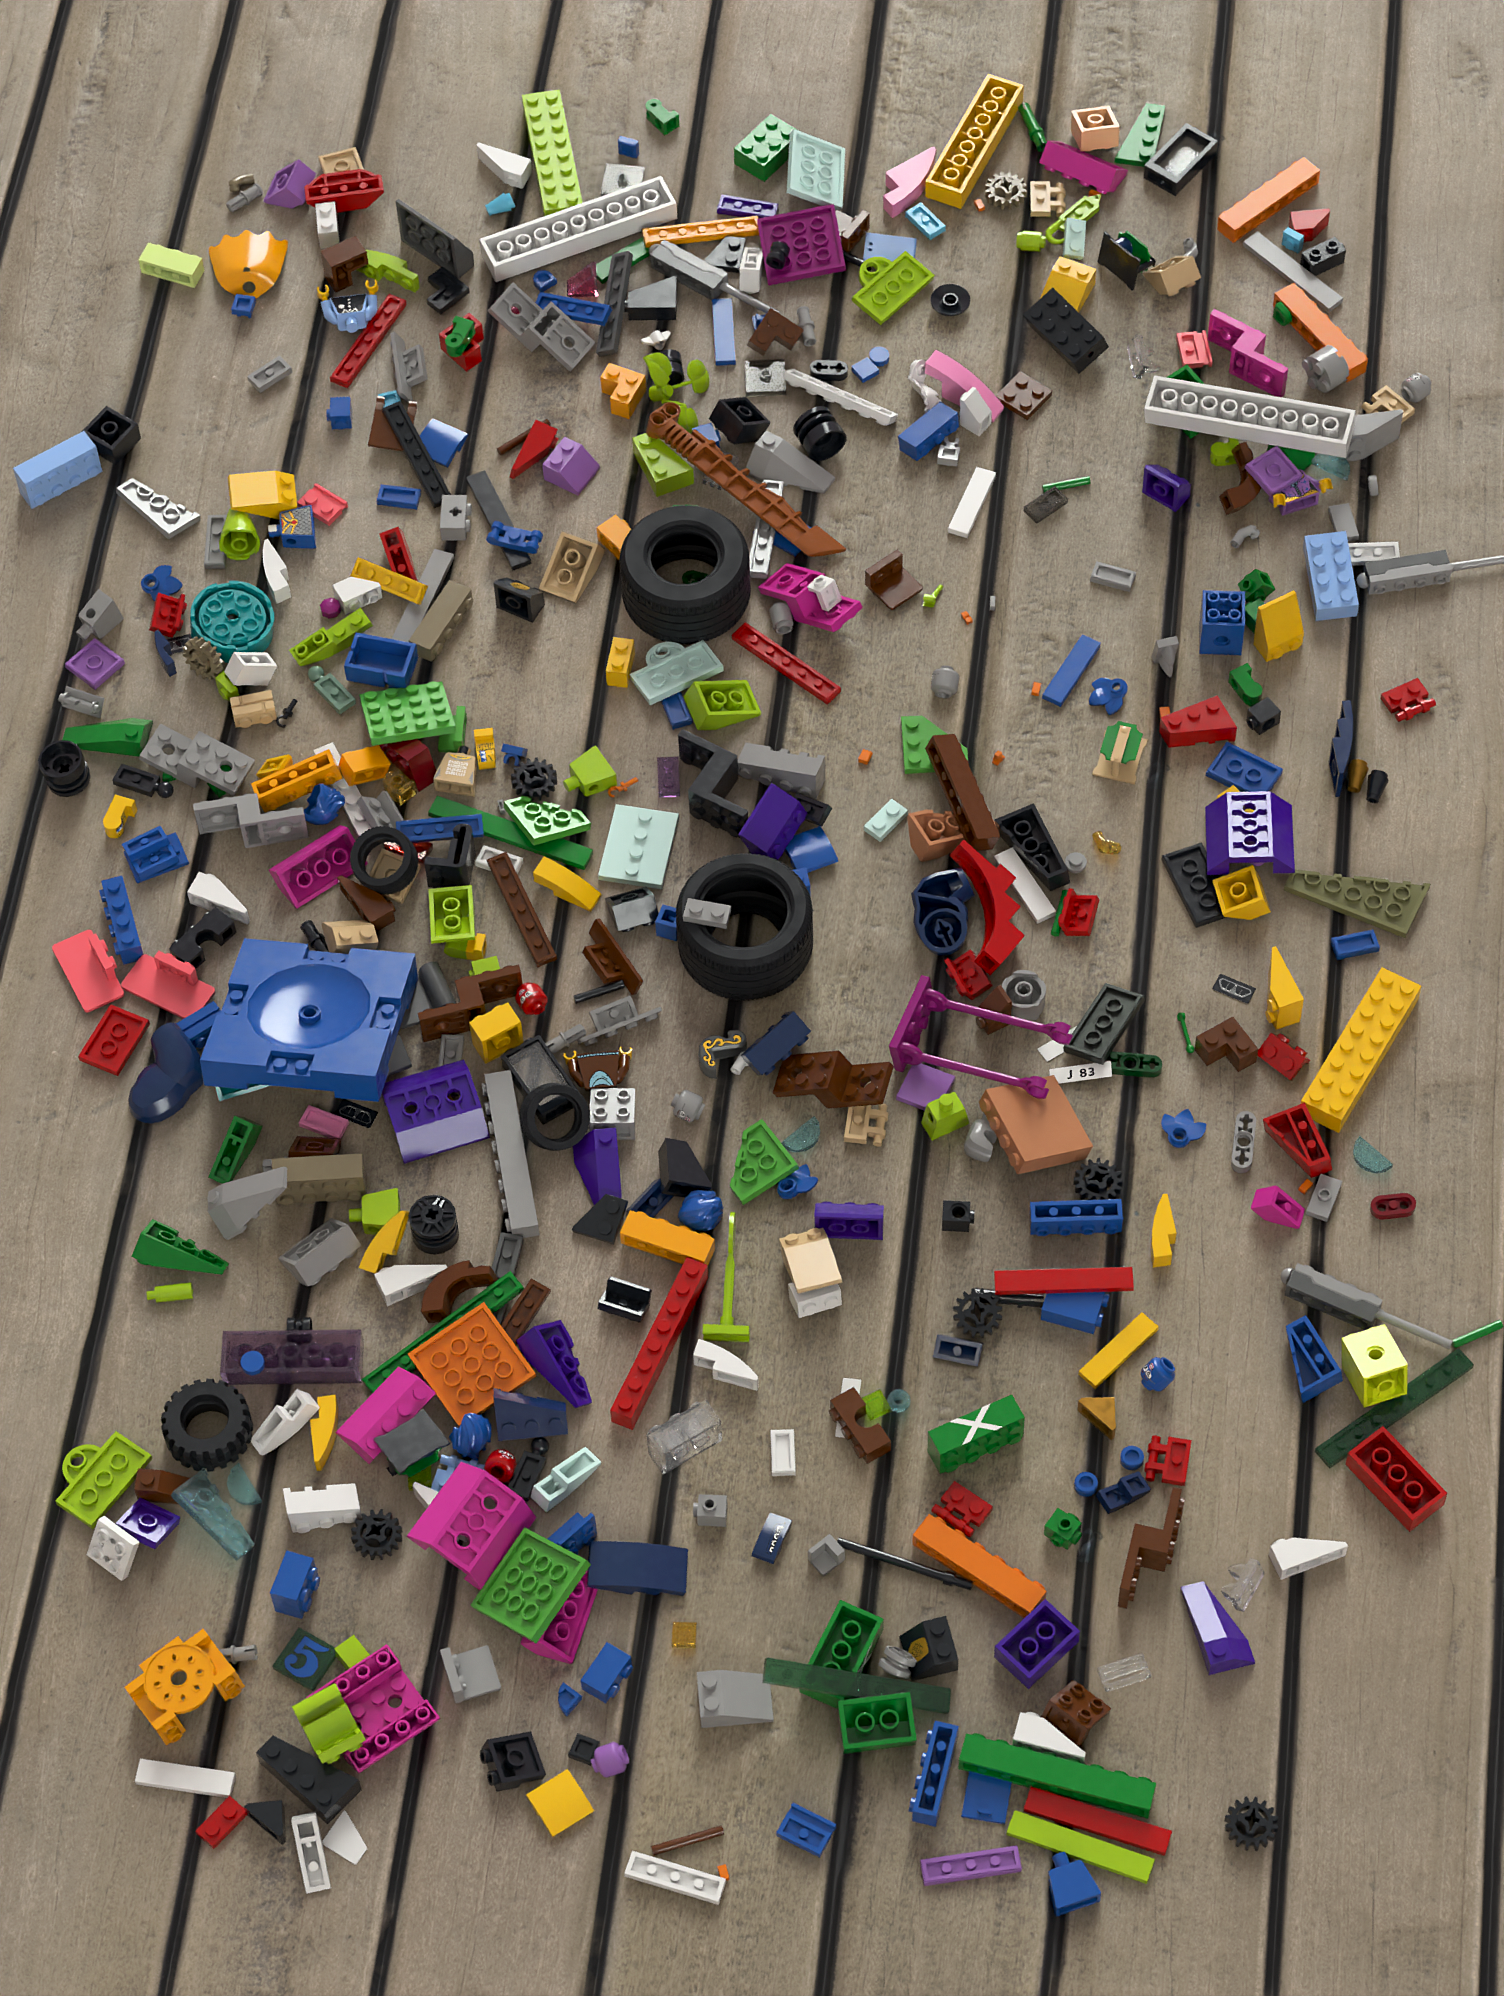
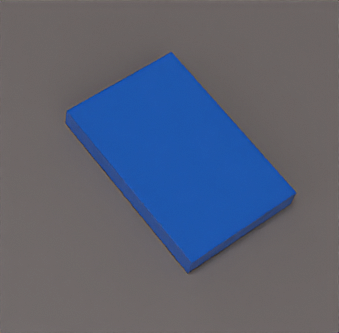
M1226 742L1206 771V776L1229 788L1234 785L1240 792L1271 791L1283 773V768Z

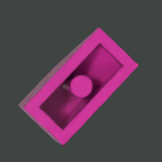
M1277 1185L1256 1189L1251 1209L1265 1221L1295 1229L1300 1228L1305 1208Z

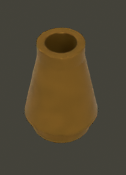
M1353 759L1348 765V790L1350 792L1358 793L1361 791V786L1369 771L1367 762L1363 760Z

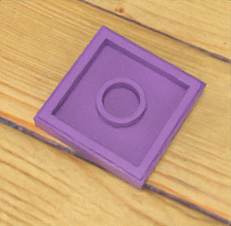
M1278 446L1271 448L1245 466L1248 473L1270 498L1297 482L1303 476Z
M94 638L67 661L65 666L70 672L96 690L120 669L125 662L124 659Z
M922 1063L912 1065L896 1096V1100L925 1111L926 1105L929 1102L940 1098L943 1094L949 1093L955 1081V1076Z

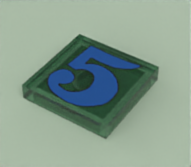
M299 1627L272 1667L279 1673L314 1691L336 1659L335 1647Z

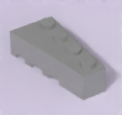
M745 743L738 758V775L746 779L760 781L764 785L772 783L783 791H791L817 799L825 782V756L818 755L817 758L809 757V753L800 752L799 755L791 754L787 749L781 748L779 751H773L769 746Z

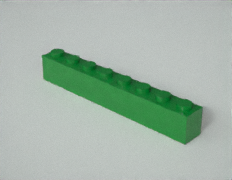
M966 1733L959 1757L958 1769L1002 1779L1028 1788L1035 1787L1066 1798L1146 1819L1149 1818L1156 1789V1783L1146 1777H1131L1123 1771L1112 1772L1096 1764L1089 1766L1073 1758L1063 1759L1050 1752L1040 1753L1033 1751L1032 1748L1027 1746H1013L1004 1740L998 1739L994 1741L986 1739L985 1736L978 1733H973L972 1735Z

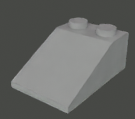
M1403 410L1355 415L1353 435L1347 456L1342 458L1343 462L1364 459L1398 439Z
M727 1670L697 1672L701 1728L774 1722L770 1676L768 1674Z

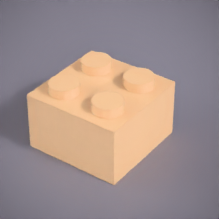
M1109 106L1071 111V132L1080 151L1089 152L1096 149H1110L1119 146V125Z

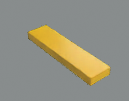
M359 557L350 575L351 577L378 582L382 590L421 605L428 588L425 584Z
M1141 1312L1079 1370L1078 1375L1096 1389L1158 1331L1159 1326Z

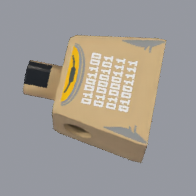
M460 746L457 753L448 752L445 754L433 778L435 791L475 797L477 764L476 757L470 756V748Z

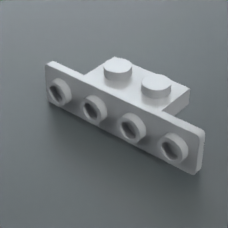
M394 331L391 333L390 345L394 355L392 360L396 370L394 373L398 385L396 390L399 397L409 403V401H413L411 387L428 379L424 349L418 344L406 350L404 340Z
M630 995L592 1010L589 1014L597 1032L578 1039V1044L584 1043L585 1046L598 1042L597 1037L605 1035L608 1038L618 1034L617 1029L625 1027L626 1030L638 1026L637 1021L645 1019L646 1022L658 1018L657 1013H660L662 1009L658 1007L638 1015Z

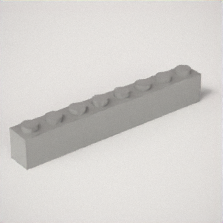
M511 1070L484 1074L485 1083H481L483 1097L488 1096L489 1102H485L487 1116L491 1115L492 1121L488 1122L490 1135H495V1140L491 1141L493 1154H498L499 1160H495L496 1172L502 1175V1179L498 1180L500 1193L505 1192L506 1198L501 1199L503 1212H508L509 1218L505 1219L506 1230L514 1235L523 1236V1238L539 1236L537 1215Z

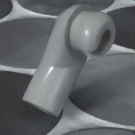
M1186 238L1183 241L1185 251L1183 256H1193L1195 258L1198 255L1197 245L1193 238Z
M1255 525L1239 529L1230 541V544L1235 548H1239L1246 537L1250 536L1251 539H1255L1259 536L1260 531L1256 529Z

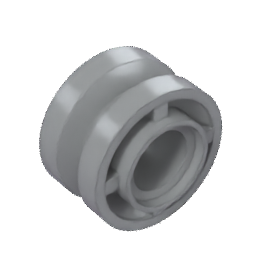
M886 1646L884 1653L887 1657L881 1658L878 1665L895 1677L909 1679L911 1671L908 1668L914 1667L917 1660L901 1648Z

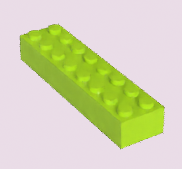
M560 89L522 95L523 112L544 216L583 203Z

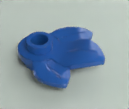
M169 565L157 567L152 574L145 575L141 581L143 591L151 594L154 601L158 592L170 596V594L178 592L183 584L177 578L170 576L172 567ZM154 582L155 585L153 587H149V583Z
M1099 678L1092 682L1095 690L1090 695L1089 705H1105L1108 715L1116 713L1122 707L1123 697L1128 691L1126 682L1119 678L1113 680ZM1116 686H1120L1118 690L1113 689Z
M1189 1109L1183 1110L1175 1118L1164 1114L1161 1121L1162 1129L1168 1134L1169 1143L1177 1148L1185 1147L1190 1141L1200 1139L1206 1131V1123H1194ZM1180 1136L1183 1139H1176L1175 1137Z
M804 1164L797 1171L777 1183V1192L783 1199L794 1198L798 1193H806L812 1190L818 1183V1178L810 1177L808 1165Z

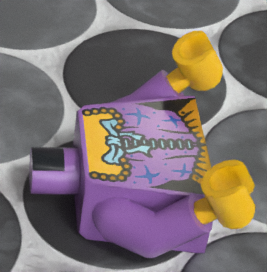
M1299 469L1303 474L1302 478L1273 495V497L1270 498L1269 496L1268 500L1274 505V508L1279 506L1282 516L1318 504L1319 491L1324 494L1326 489H1333L1331 479L1324 478L1318 481Z

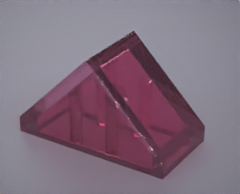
M591 262L567 280L568 297L598 296L596 262Z

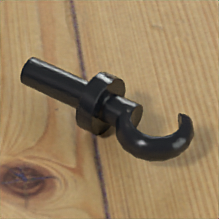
M296 699L291 701L288 708L283 709L284 715L277 717L276 723L279 727L283 728L286 726L279 723L280 718L287 720L288 717H292V710L297 703Z

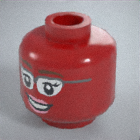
M528 982L522 984L517 989L515 1001L526 1015H538L545 1010L548 998L538 984Z
M497 1449L487 1457L484 1470L501 1483H505L511 1479L515 1472L516 1458L508 1450Z

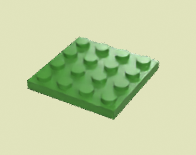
M442 681L409 685L406 688H388L376 692L368 691L359 694L372 746L456 733L455 723Z
M524 1527L470 1606L530 1641L537 1643L591 1564L586 1559Z

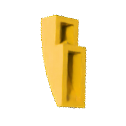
M546 857L542 858L533 871L534 882L553 890V895L591 912L601 897V893L588 882Z
M1168 1194L1162 1195L1154 1216L1151 1236L1153 1268L1171 1265L1172 1252L1170 1244H1175L1177 1233Z
M401 1210L380 1229L364 1253L359 1265L360 1269L376 1274L383 1268L387 1254L397 1255L409 1220V1211Z
M336 1394L317 1397L318 1406L320 1407L318 1409L319 1418L310 1419L314 1462L317 1471H322L330 1456L336 1438L335 1432L338 1427V1402Z

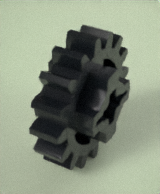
M536 757L531 762L527 758V763L524 764L520 761V768H513L514 774H511V783L516 795L522 793V796L530 797L531 801L534 800V797L541 801L542 795L549 797V791H555L557 773L556 770H553L552 764L547 765L545 759L539 762L538 757Z
M1097 1158L1096 1163H1093L1089 1159L1087 1166L1081 1163L1080 1170L1075 1171L1073 1185H1076L1075 1193H1080V1200L1087 1198V1200L1116 1199V1194H1121V1187L1123 1185L1121 1171L1116 1172V1165L1110 1167L1109 1160L1101 1163L1100 1158Z
M972 1288L970 1295L965 1291L963 1292V1300L961 1298L956 1299L959 1306H953V1311L958 1314L953 1316V1320H959L956 1327L957 1329L963 1327L964 1335L971 1332L973 1339L976 1334H980V1337L984 1338L985 1332H988L990 1335L993 1334L992 1327L999 1328L996 1320H1002V1315L997 1314L1002 1311V1306H996L999 1303V1299L995 1298L992 1300L993 1294L991 1291L985 1295L984 1288H981L979 1293H976L975 1289ZM979 1299L988 1302L990 1305H984ZM971 1301L970 1307L963 1311L964 1306ZM975 1305H977V1308L981 1312L980 1322L974 1314ZM993 1316L992 1320L985 1326L984 1322L986 1319ZM970 1321L973 1324H975L976 1327H972L968 1325L966 1322Z
M372 1509L369 1516L362 1513L363 1520L356 1519V1527L351 1528L352 1535H354L351 1537V1540L355 1544L356 1552L361 1550L362 1557L370 1554L371 1560H374L375 1556L378 1555L380 1560H383V1554L386 1553L391 1557V1549L398 1550L397 1542H402L403 1540L401 1535L403 1533L402 1527L398 1526V1518L392 1519L391 1512L385 1516L383 1509H380L378 1514H375Z
M1246 1796L1244 1797V1803L1236 1800L1235 1808L1229 1806L1228 1813L1230 1815H1225L1224 1820L1228 1823L1225 1825V1831L1231 1832L1228 1837L1229 1840H1237L1236 1847L1244 1844L1245 1851H1248L1250 1846H1253L1255 1851H1258L1259 1844L1266 1848L1268 1840H1274L1275 1835L1273 1833H1276L1278 1830V1826L1275 1825L1278 1821V1816H1271L1274 1808L1267 1809V1801L1264 1800L1260 1804L1258 1803V1798L1254 1797L1253 1802H1249ZM1253 1817L1254 1826L1249 1831V1821Z

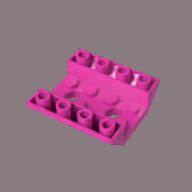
M460 1462L406 1537L424 1550L428 1547L432 1548L467 1575L464 1580L480 1591L524 1527L529 1529L537 1517L522 1497L487 1471ZM485 1498L494 1500V1509L490 1510L484 1506ZM457 1536H466L469 1541L468 1546H459Z
M387 1644L306 1697L308 1698L334 1683L337 1685L356 1724L362 1727L361 1732L366 1739L357 1750L352 1752L347 1750L341 1753L347 1763L358 1773L440 1720V1717L428 1700H424L403 1672L400 1661ZM393 1698L402 1700V1704L397 1708L389 1706V1702Z

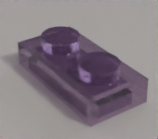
M678 756L657 757L659 798L680 797Z

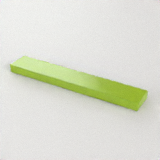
M1014 1810L1006 1834L1056 1853L1066 1852L1070 1858L1081 1860L1082 1862L1145 1884L1149 1880L1155 1859L1016 1810Z

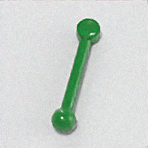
M1179 1012L1177 1019L1181 1022L1185 1036L1186 1051L1191 1054L1195 1048L1190 1042L1185 1024L1186 1016L1185 1013Z

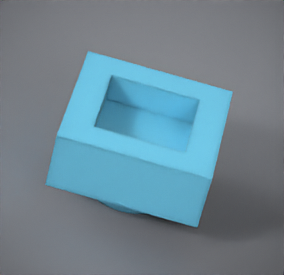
M1287 227L1283 231L1282 245L1289 250L1299 253L1303 249L1304 235Z

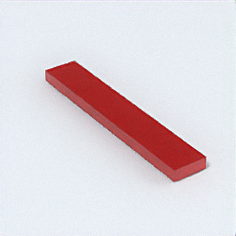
M388 294L378 308L376 315L368 322L367 327L363 329L330 376V382L349 388L406 307L407 302L405 299Z
M746 622L732 634L733 641L828 705L841 692L840 686Z
M1132 1267L994 1271L995 1295L1134 1290Z
M1030 1787L1023 1812L1163 1856L1166 1854L1172 1835L1171 1830L1035 1787Z

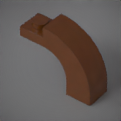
M1247 442L1239 443L1231 450L1240 471V483L1237 487L1227 489L1219 496L1226 515L1244 508L1258 495L1262 488L1245 469L1246 464L1254 460L1252 450L1248 447Z
M470 1260L453 1264L440 1272L427 1287L422 1299L421 1313L428 1323L441 1322L451 1314L452 1305L462 1292L471 1288L490 1286L497 1281L498 1277L491 1266L480 1265L473 1267Z

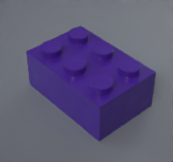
M1044 1599L995 1645L994 1658L1029 1689L1079 1642L1080 1630Z

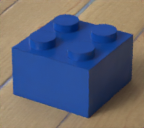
M286 1551L270 1591L276 1612L302 1619L304 1613L310 1610L312 1604L311 1595L313 1590L316 1591L320 1584V1577L317 1573L318 1568H316L313 1558Z

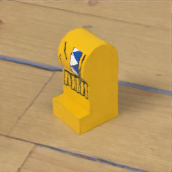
M493 728L474 730L479 770L496 768Z
M119 795L114 796L103 819V825L108 837L115 839L122 836L124 832L123 826L128 817H135L138 811L135 800Z

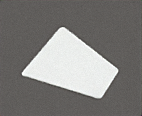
M346 1811L342 1812L322 1841L324 1846L353 1864H357L367 1850L365 1843Z

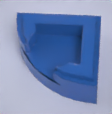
M563 1682L559 1688L558 1703L562 1713L567 1717L582 1700V1696Z

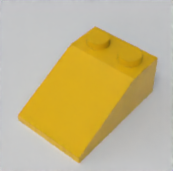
M1059 256L1051 270L1040 298L1050 289L1054 288L1071 306L1080 312L1095 286L1096 269Z
M279 471L231 474L228 476L231 510L280 520L279 514L281 512L297 508L293 474Z
M1294 590L1258 607L1253 645L1266 662L1278 659L1283 654L1291 650H1297L1302 645L1304 630L1297 594Z
M1275 946L1272 947L1268 970L1267 1011H1265L1268 1022L1272 1023L1275 1029L1278 1030L1300 1022L1304 998Z

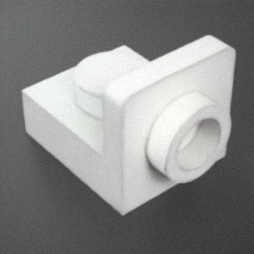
M820 575L807 586L809 591L816 593L822 610L828 612L842 600L834 579Z

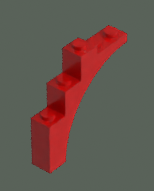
M963 840L950 856L962 867L979 895L984 910L985 937L981 950L974 962L991 975L1025 936L1009 922L1021 907L1005 893L1016 877L1002 864H999L997 868L994 867L970 844Z

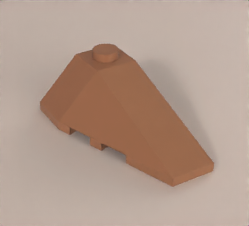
M922 810L907 815L910 845L921 862L937 859L952 853L965 840L952 811H945L942 814L934 813L933 810Z

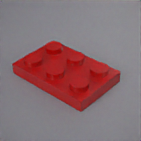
M110 1004L78 1056L79 1061L118 1076L150 1025L149 1020Z

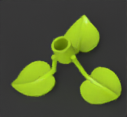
M652 353L644 356L643 359L648 366L651 378L656 384L649 388L650 399L653 402L661 401L662 404L668 402L677 404L681 409L678 424L691 434L692 428L698 426V418L692 408H687L684 403L668 399L673 395V389L692 384L695 393H704L710 383L705 365L698 359L690 361L687 366V374L690 380L671 386L667 384L670 381L669 375L672 372V366L667 356L662 353Z

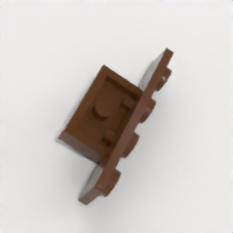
M595 919L589 935L596 944L585 946L582 953L604 984L622 980L631 995H636L643 983V979L601 919Z

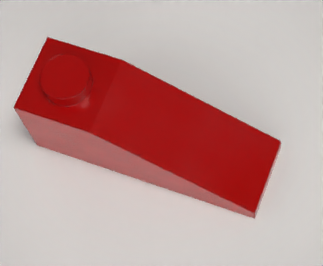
M535 420L513 464L509 478H516L547 456L551 448L555 449L559 440L556 437L558 429Z
M395 527L379 533L391 570L418 581L404 532L399 527Z

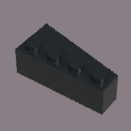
M1034 803L994 820L1000 837L1010 848H1014L1020 859L1050 891L1070 883L1068 869Z

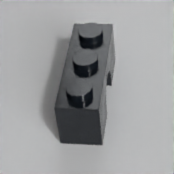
M215 907L205 913L196 925L191 926L186 934L172 943L169 948L170 954L183 963L188 962L197 969L206 961L200 945L205 941H215L222 946L237 933L235 923Z

